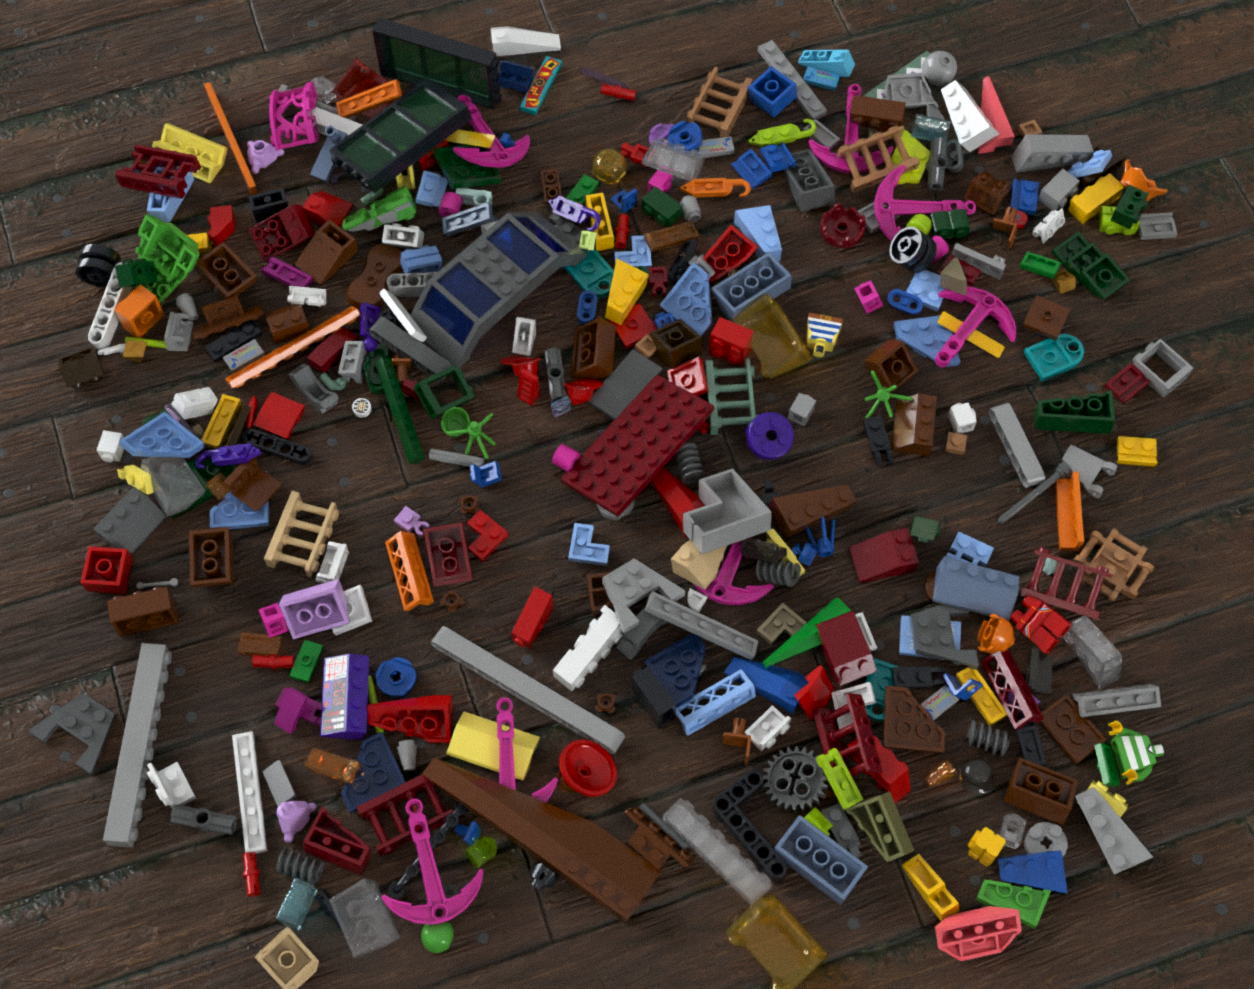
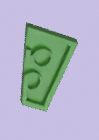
M985 879L976 901L986 906L1018 909L1021 923L1035 929L1051 890L1043 889L1042 891L1028 886L1018 887L1012 886L1010 883Z

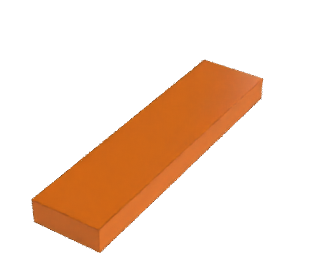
M395 79L336 102L338 115L347 119L398 99L402 96L399 81Z

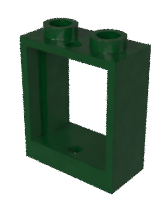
M456 364L419 381L414 387L431 420L442 416L446 410L452 407H460L470 402L475 397L472 387L464 379L463 371ZM451 374L463 397L440 407L428 385Z

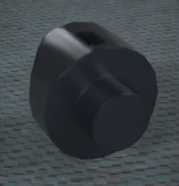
M540 861L534 863L529 871L533 877L530 882L531 885L540 891L545 886L553 888L558 880V874Z

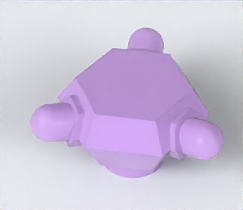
M262 140L247 142L248 160L252 166L251 171L253 174H257L260 168L269 166L278 156L284 155L283 149L276 150L275 146Z
M306 801L281 803L276 815L279 818L285 842H292L294 834L301 832L310 820V813L317 809L315 803L308 804Z

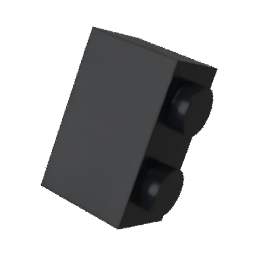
M283 188L248 196L256 223L264 221L288 207Z

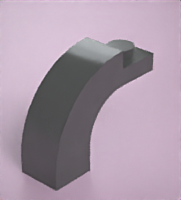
M302 364L288 374L301 394L321 414H324L338 404L337 400L339 397L337 394L327 390L319 382L308 365Z
M645 608L642 609L636 616L639 624L623 633L624 636L616 648L630 660L634 659L650 635L658 627L668 623V621L646 612Z

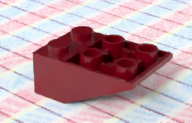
M291 205L248 229L264 262L268 261L271 257H277L307 243L315 235L301 205Z

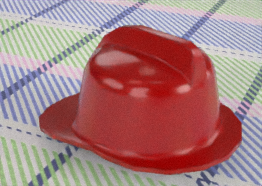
M510 356L500 359V362L511 365L516 377H520L522 369L537 376L538 361L542 360V358Z
M580 379L571 383H564V386L567 387V396L570 398L571 404L579 405L590 401L594 390L602 387L603 382L596 379Z

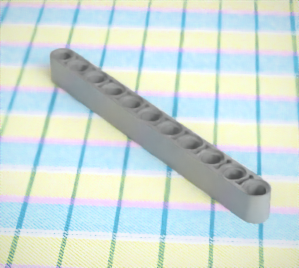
M442 626L431 641V645L440 652L583 738L599 744L607 752L615 754L625 739V735L620 730L449 628Z

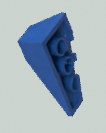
M734 657L724 675L730 676L742 669L753 683L755 693L787 712L794 714L799 706L794 695L808 684L804 675L797 671L777 666L764 668L762 663ZM741 677L735 680L740 684L745 683Z

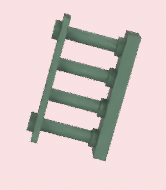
M750 358L746 359L745 368L717 369V367H713V360H706L705 375L709 392H707V402L714 405L715 409L709 416L710 435H718V428H721L723 425L749 424L755 417L759 416V414H755L752 385L754 365H750ZM746 375V384L718 385L714 379L717 376ZM747 391L748 400L721 402L716 400V395L721 392ZM749 408L750 417L721 418V416H718L717 411H720V409Z

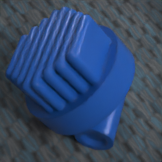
M806 542L803 548L799 543L794 544L792 552L795 555L799 554L798 562L804 563L807 566H810L818 551L808 542Z

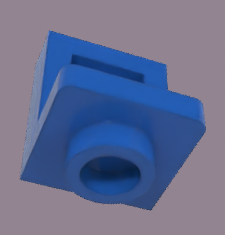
M496 461L481 467L475 464L470 465V478L472 482L482 488L502 480L500 466Z

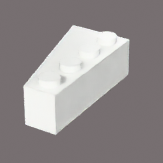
M956 80L941 89L961 146L971 152L999 135V132L993 127V124L987 119L968 91Z
M606 605L600 610L602 612L598 620L593 619L589 624L590 627L587 630V634L580 635L576 640L575 649H569L553 669L554 678L571 691L583 684L585 681L584 677L597 668L599 660L601 658L605 659L611 651L610 648L614 644L617 645L624 636L620 621L617 619L615 612Z

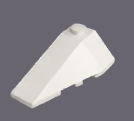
M508 26L491 28L493 52H496V56L561 50L558 34Z

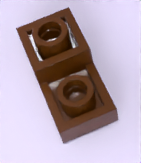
M558 169L541 170L544 201L546 204L549 203V200L562 196Z

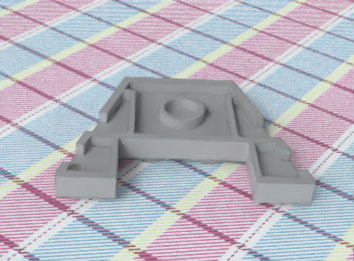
M922 73L887 76L882 99L906 102V108L926 107L928 124L944 122V117L941 115L938 104L934 101L931 90Z
M632 559L607 574L602 580L609 600L614 606L615 615L620 621L623 633L639 624V620L628 607L650 595L652 591L659 590L664 597L672 601H677L685 596L684 589L636 559Z

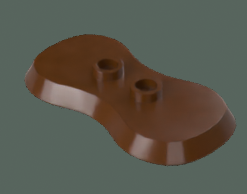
M378 244L370 249L366 255L362 273L346 289L345 297L347 302L360 310L364 302L380 308L385 303L380 292L383 288L388 291L387 278L392 274H399L403 271L400 264L401 252L403 251L385 244Z

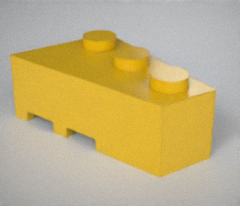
M616 259L605 318L622 325L646 288L649 274Z

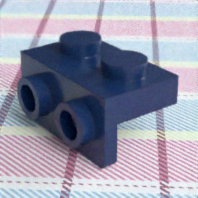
M502 60L500 63L499 83L503 88L509 87L519 92H527L533 82L534 68Z

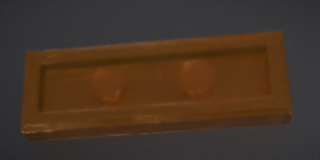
M692 221L644 235V239L651 252L699 237V233Z

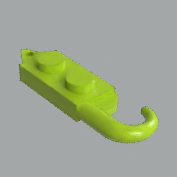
M804 119V123L811 124V129L800 132L796 125L790 123L758 130V133L749 139L748 143L762 148L767 145H781L782 142L784 144L794 142L797 139L812 136L816 132L817 125L811 119Z

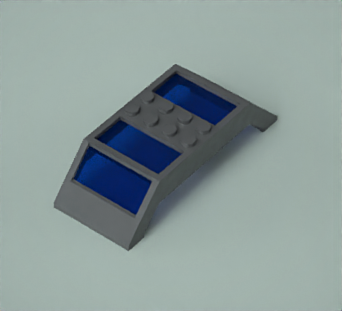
M537 211L508 212L428 280L410 316L427 338L424 342L449 361L452 366L456 364L460 368L470 359L471 353L483 334L556 270L570 265L575 267L587 256V253Z

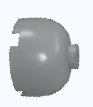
M946 51L931 53L922 65L924 78L926 76L929 80L928 82L937 87L950 83L957 72V63L954 56Z

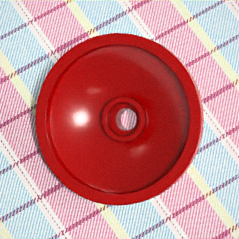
M575 740L569 743L560 755L559 764L564 779L580 794L599 797L608 793L615 785L617 779L616 765L611 755L599 744L590 740Z

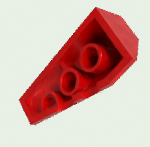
M732 225L727 228L704 255L703 259L715 271V274L709 278V284L745 263L759 248Z
M663 468L650 482L682 534L687 538L683 532V513L701 508L705 504L696 493Z
M431 695L367 705L369 725L389 731L396 730L406 733V736L423 738L424 741L429 743H450L452 739V695Z

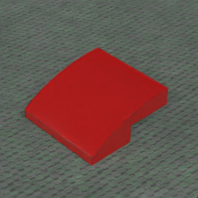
M271 392L253 425L289 439L296 422L299 423L306 406Z
M821 665L805 677L808 684L794 695L810 721L814 719L813 711L818 708L823 709L835 689Z

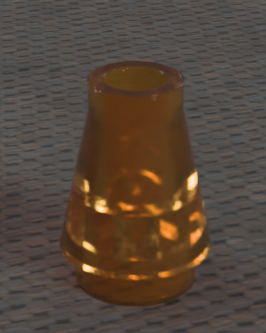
M945 760L944 762L941 761L924 779L932 788L935 785L952 779L956 771L951 763Z

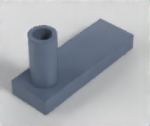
M333 126L325 128L327 138L310 173L312 177L324 182H328L335 167L331 161L332 156L329 150L349 136Z
M485 203L442 218L443 234L448 237L489 222H496L499 219L493 216L492 205Z

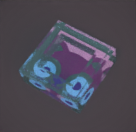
M568 395L551 403L554 417H558L571 410V400Z

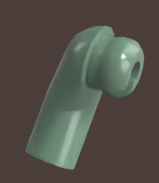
M381 188L375 193L371 191L360 200L366 206L381 197L384 190Z
M323 373L319 377V380L328 390L341 391L346 387V380L343 377L332 380L327 373Z

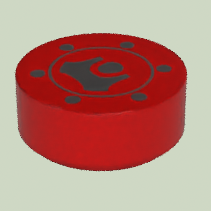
M1017 211L1013 223L1017 224V229L1025 227L1028 220L1027 215L1022 211Z

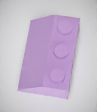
M339 579L283 595L279 603L293 639L350 622L346 596Z

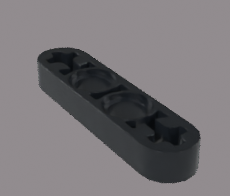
M247 429L242 435L244 444L252 443L255 448L263 453L299 465H307L312 461L311 450L304 445L255 429ZM252 436L255 437V439H251L250 441L248 440V437H249V438H252ZM266 441L274 442L270 448L263 446ZM283 447H291L290 452L286 454L281 452ZM306 453L307 457L303 456V458H300V455Z

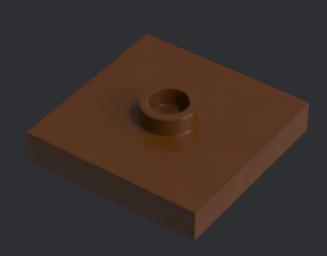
M1036 295L1022 327L1057 340L1071 309Z

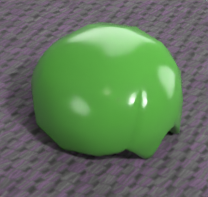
M452 407L446 410L441 420L444 433L468 429L470 425L468 413L459 407ZM455 434V435H449V436H450V437H459V436H461V435H463V434Z
M448 921L434 925L425 924L421 933L424 948L432 953L446 951L453 940L454 931L452 924Z

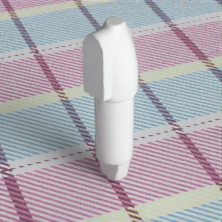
M125 344L100 349L97 354H123Z

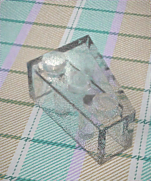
M1086 615L1072 621L1073 626L1064 635L1065 641L1072 647L1099 689L1119 680L1122 654Z

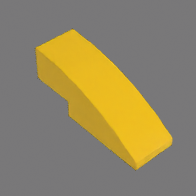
M917 854L902 865L913 885L941 921L948 915L959 912L957 900L945 888V883L920 854Z

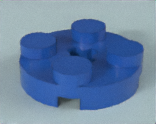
M681 121L675 124L669 131V137H667L670 148L680 156H685L695 151L703 144L701 129L695 122L687 123L686 121ZM682 136H689L687 139L682 140Z
M400 657L383 662L376 672L379 690L391 698H405L413 690L417 681L416 672L412 664ZM397 673L400 674L401 680L393 682L391 676H396Z

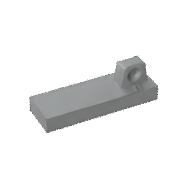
M956 243L952 251L953 256L987 275L999 280L1001 279L1006 267L1004 258L995 255L992 259Z

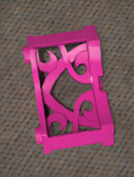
M307 82L304 87L278 92L277 89L273 90L269 96V115L272 131L270 139L275 149L280 150L317 142L320 138L316 117L312 116V110L315 109L318 99L314 82ZM292 103L298 109H303L295 115L293 124L282 117V113ZM291 132H293L292 142L283 143L281 138L282 134L286 133L285 137L288 140L291 136ZM298 135L306 136L307 139L298 140Z

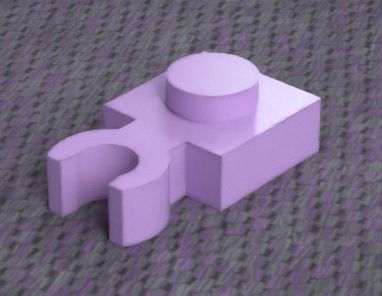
M407 506L394 519L396 525L409 533L414 529L417 536L421 538L424 537V534L420 529L430 528L427 522H420L421 516Z

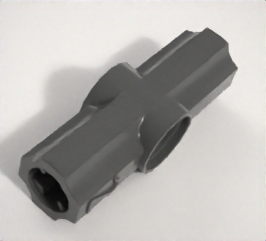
M943 138L931 140L930 160L925 165L928 172L927 186L931 191L943 189L944 171L949 165V160L946 157L947 143L946 139Z
M549 348L544 353L551 403L557 402L558 404L559 400L562 403V399L567 398L560 349Z
M176 804L172 809L170 822L198 828L203 832L213 831L232 835L236 829L237 817L212 812L206 808L197 809ZM208 816V820L205 823H199L202 817Z

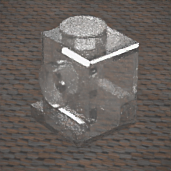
M324 76L312 80L318 99L324 104L330 103L339 95L336 83L330 82Z
M1013 813L1010 815L1006 814L999 832V836L1006 839L1004 845L1017 849L1021 843L1027 822L1021 816ZM1007 829H1013L1014 833L1007 831Z

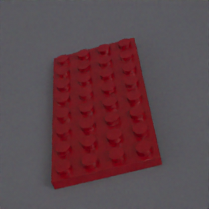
M656 374L579 460L575 462L572 467L573 469L563 475L561 478L562 483L619 517L715 410L714 405Z

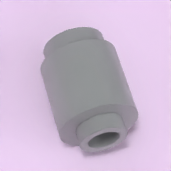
M684 196L680 201L684 218L689 223L699 221L701 219V210L696 197Z

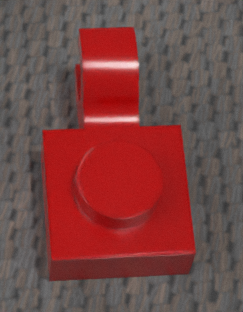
M623 143L620 154L625 157L630 156V161L646 167L653 149L638 143L635 147L628 143Z

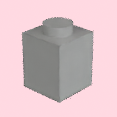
M799 393L789 410L788 419L805 427L814 411L816 400L809 395Z

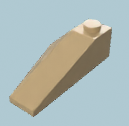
M687 541L671 558L673 573L705 590L718 574V568L724 558L726 546L701 554L693 544V541Z

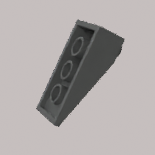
M811 149L791 153L795 160V167L788 166V169L782 171L801 212L834 204L835 186Z

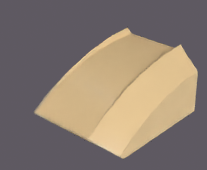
M289 927L282 930L255 956L257 961L283 989H298L316 972L319 960Z

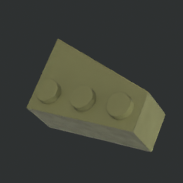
M890 791L845 809L858 822L859 828L864 830L870 837L871 843L887 862L914 851Z

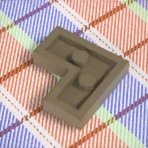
M782 603L757 629L756 633L772 645L783 632L792 637L807 622Z

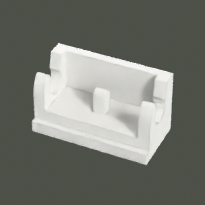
M328 542L324 560L319 573L316 575V582L327 583L340 579L349 554L346 544Z

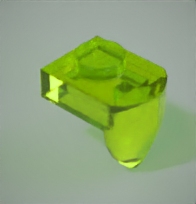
M485 836L464 852L477 869L495 856L497 852L496 840Z

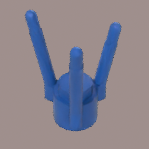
M821 517L823 538L818 539L816 544L809 528L806 529V533L812 546L818 549V556L827 557L831 556L833 551H835V520L831 521L829 541L826 533L825 518Z

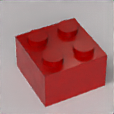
M719 317L710 334L709 353L716 358H722L733 365L742 367L751 351L754 331Z
M88 546L80 583L87 592L126 594L133 557L127 549Z

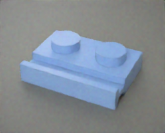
M424 170L415 203L429 207L435 206L439 209L442 195L445 193L448 183L447 179L439 174Z

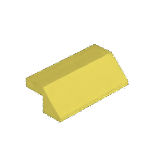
M169 123L164 124L161 140L154 141L152 145L153 148L197 156L201 169L197 170L196 173H192V175L208 183L214 180L223 167L228 150L225 146Z
M463 712L456 724L446 755L499 772L497 722ZM502 725V730H509V726ZM514 728L512 742L515 778L523 781L530 769L532 755L539 744L540 737Z

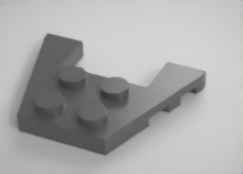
M941 604L911 614L910 623L915 653L938 660L942 658L952 661V664L959 666L963 664L970 666V669H977L979 664L976 650H955L950 617L968 616L969 610Z
M82 693L28 732L43 743H46L58 727L62 728L89 746L76 762V765L90 775H93L97 760L101 757V750L105 740L109 737L116 715Z

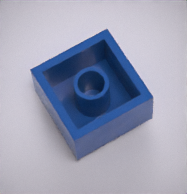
M772 66L747 87L749 101L773 118L797 97L796 83Z

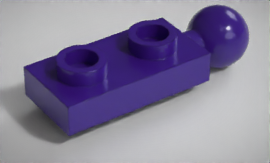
M364 302L360 310V336L366 338L363 341L365 350L372 352L376 350L378 344L377 340L370 335L369 330L379 319L380 308Z

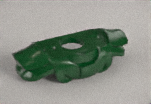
M378 344L376 350L369 352L363 363L365 379L367 380L370 392L374 394L385 392L379 374L374 372L375 362L381 356L389 357L388 348L383 344Z

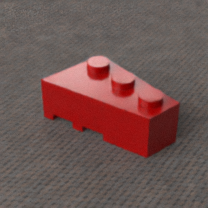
M873 735L877 753L881 760L882 772L879 774L867 773L866 770L863 772L866 775L870 774L878 782L876 787L879 790L890 791L896 804L911 791L909 768L905 762L897 760L894 753L889 748L885 749L881 745L880 740ZM855 739L848 747L858 743V740ZM861 751L850 755L857 765L863 762Z

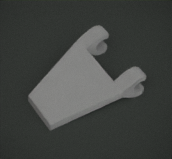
M1070 445L1062 458V461L1066 462L1073 472H1079L1081 485L1096 499L1101 497L1103 488L1092 483L1102 469L1106 474L1113 476L1117 469L1116 464L1106 462L1073 445Z

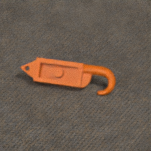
M691 179L689 183L680 187V191L696 198L725 197L732 192L733 186H744L746 191L739 196L745 197L750 193L751 186L744 179Z

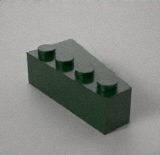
M1112 390L1106 391L1104 394H1097V392L1089 393V396L1083 397L1075 395L1069 399H1062L1061 397L1040 400L1037 402L1033 413L1034 429L1110 434L1115 423Z

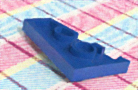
M1061 850L997 857L999 875L1002 881L1067 893Z

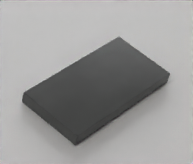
M632 349L605 380L603 386L598 388L592 395L588 404L614 421L656 374L660 375L663 368Z

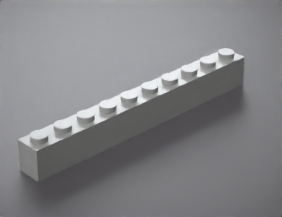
M141 644L103 841L108 846L133 847L134 841H137L138 838L137 823L142 818L141 802L146 797V788L144 787L145 781L149 779L147 772L150 771L147 764H149V760L153 759L154 750L152 744L157 738L156 723L161 718L160 702L164 701L165 692L163 687L164 683H167L168 680L167 666L171 663L172 653L166 645Z

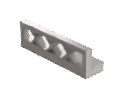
M1152 684L1072 694L1073 700L1078 702L1079 715L1081 717L1161 707L1159 687Z

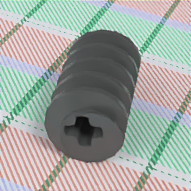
M685 442L675 453L678 470L682 478L681 481L685 485L696 483L704 475V471L701 470L702 464L699 463L701 461L700 457H697L699 453L695 450L697 448L695 443Z
M760 557L757 561L756 576L761 582L766 581L767 583L793 587L799 580L801 574L799 563H786L783 560L779 562L777 559H765V557Z
M972 720L965 740L969 739V746L977 742V749L984 745L985 752L991 747L993 755L999 750L1000 757L1002 758L1008 749L1011 736L1008 738L1005 731L1000 736L999 729L992 733L991 726L984 730L983 723L976 727V721Z
M287 847L284 848L277 862L278 874L284 873L286 877L292 875L294 880L300 878L302 883L307 881L310 886L319 881L325 868L324 861L317 866L318 859L315 858L310 863L309 855L302 860L301 852L294 857L295 850L292 849L289 854H286Z

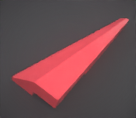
M989 76L982 81L980 109L999 132V135L979 146L978 154L994 152L995 147L1012 145L1015 137Z

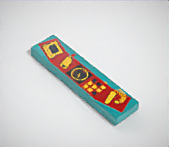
M549 56L545 57L520 105L521 111L533 115L537 114L562 66V60Z

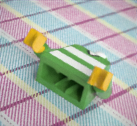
M1119 721L1109 723L1108 726H1111L1113 729L1109 732V735H1117L1111 740L1110 744L1121 779L1128 778L1127 785L1132 782L1143 781L1152 772V767L1156 764L1155 757L1164 755L1162 745H1151L1148 736L1122 727Z

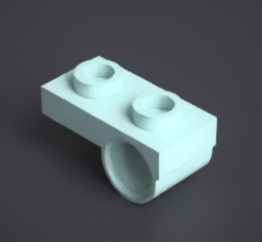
M469 188L456 189V194L460 195L463 199L462 204L474 205L476 207L485 203H490L491 205L493 203L492 192Z

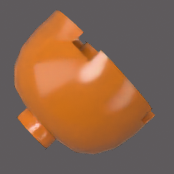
M991 614L989 617L992 618L989 621L985 620L979 630L977 641H981V647H977L980 651L987 654H993L998 651L1005 652L1009 647L1013 646L1015 641L1013 627L1002 616Z

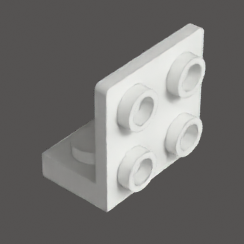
M178 762L159 772L152 763L147 764L150 770L147 772V775L157 788L156 793L165 806L169 805L173 809L176 804L183 806L196 799Z

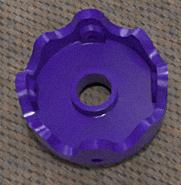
M766 412L760 414L749 423L745 430L747 447L760 460L778 459L784 456L793 445L794 431L792 425L784 416L778 413ZM767 431L775 433L774 441L767 439Z

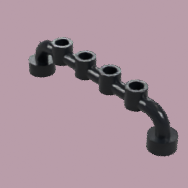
M457 800L453 805V813L445 818L442 827L431 836L430 845L432 852L438 844L445 840V835L448 831L458 824L459 817L470 811ZM418 857L411 865L406 867L405 873L399 881H394L388 886V894L391 898L398 899L402 897L407 883L411 878L417 876L420 868Z

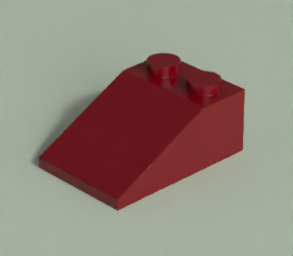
M463 521L423 529L434 587L473 580Z
M908 527L888 531L849 547L859 583L915 572L919 563Z
M854 611L816 625L832 679L839 686L877 672L872 654Z

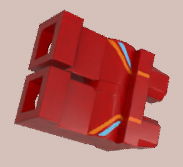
M1027 595L1022 604L1029 610L1026 614H1023L1017 609L1010 618L1017 624L1015 627L1033 641L1041 651L1050 654L1059 643V638L1064 637L1073 626V623L1043 600Z

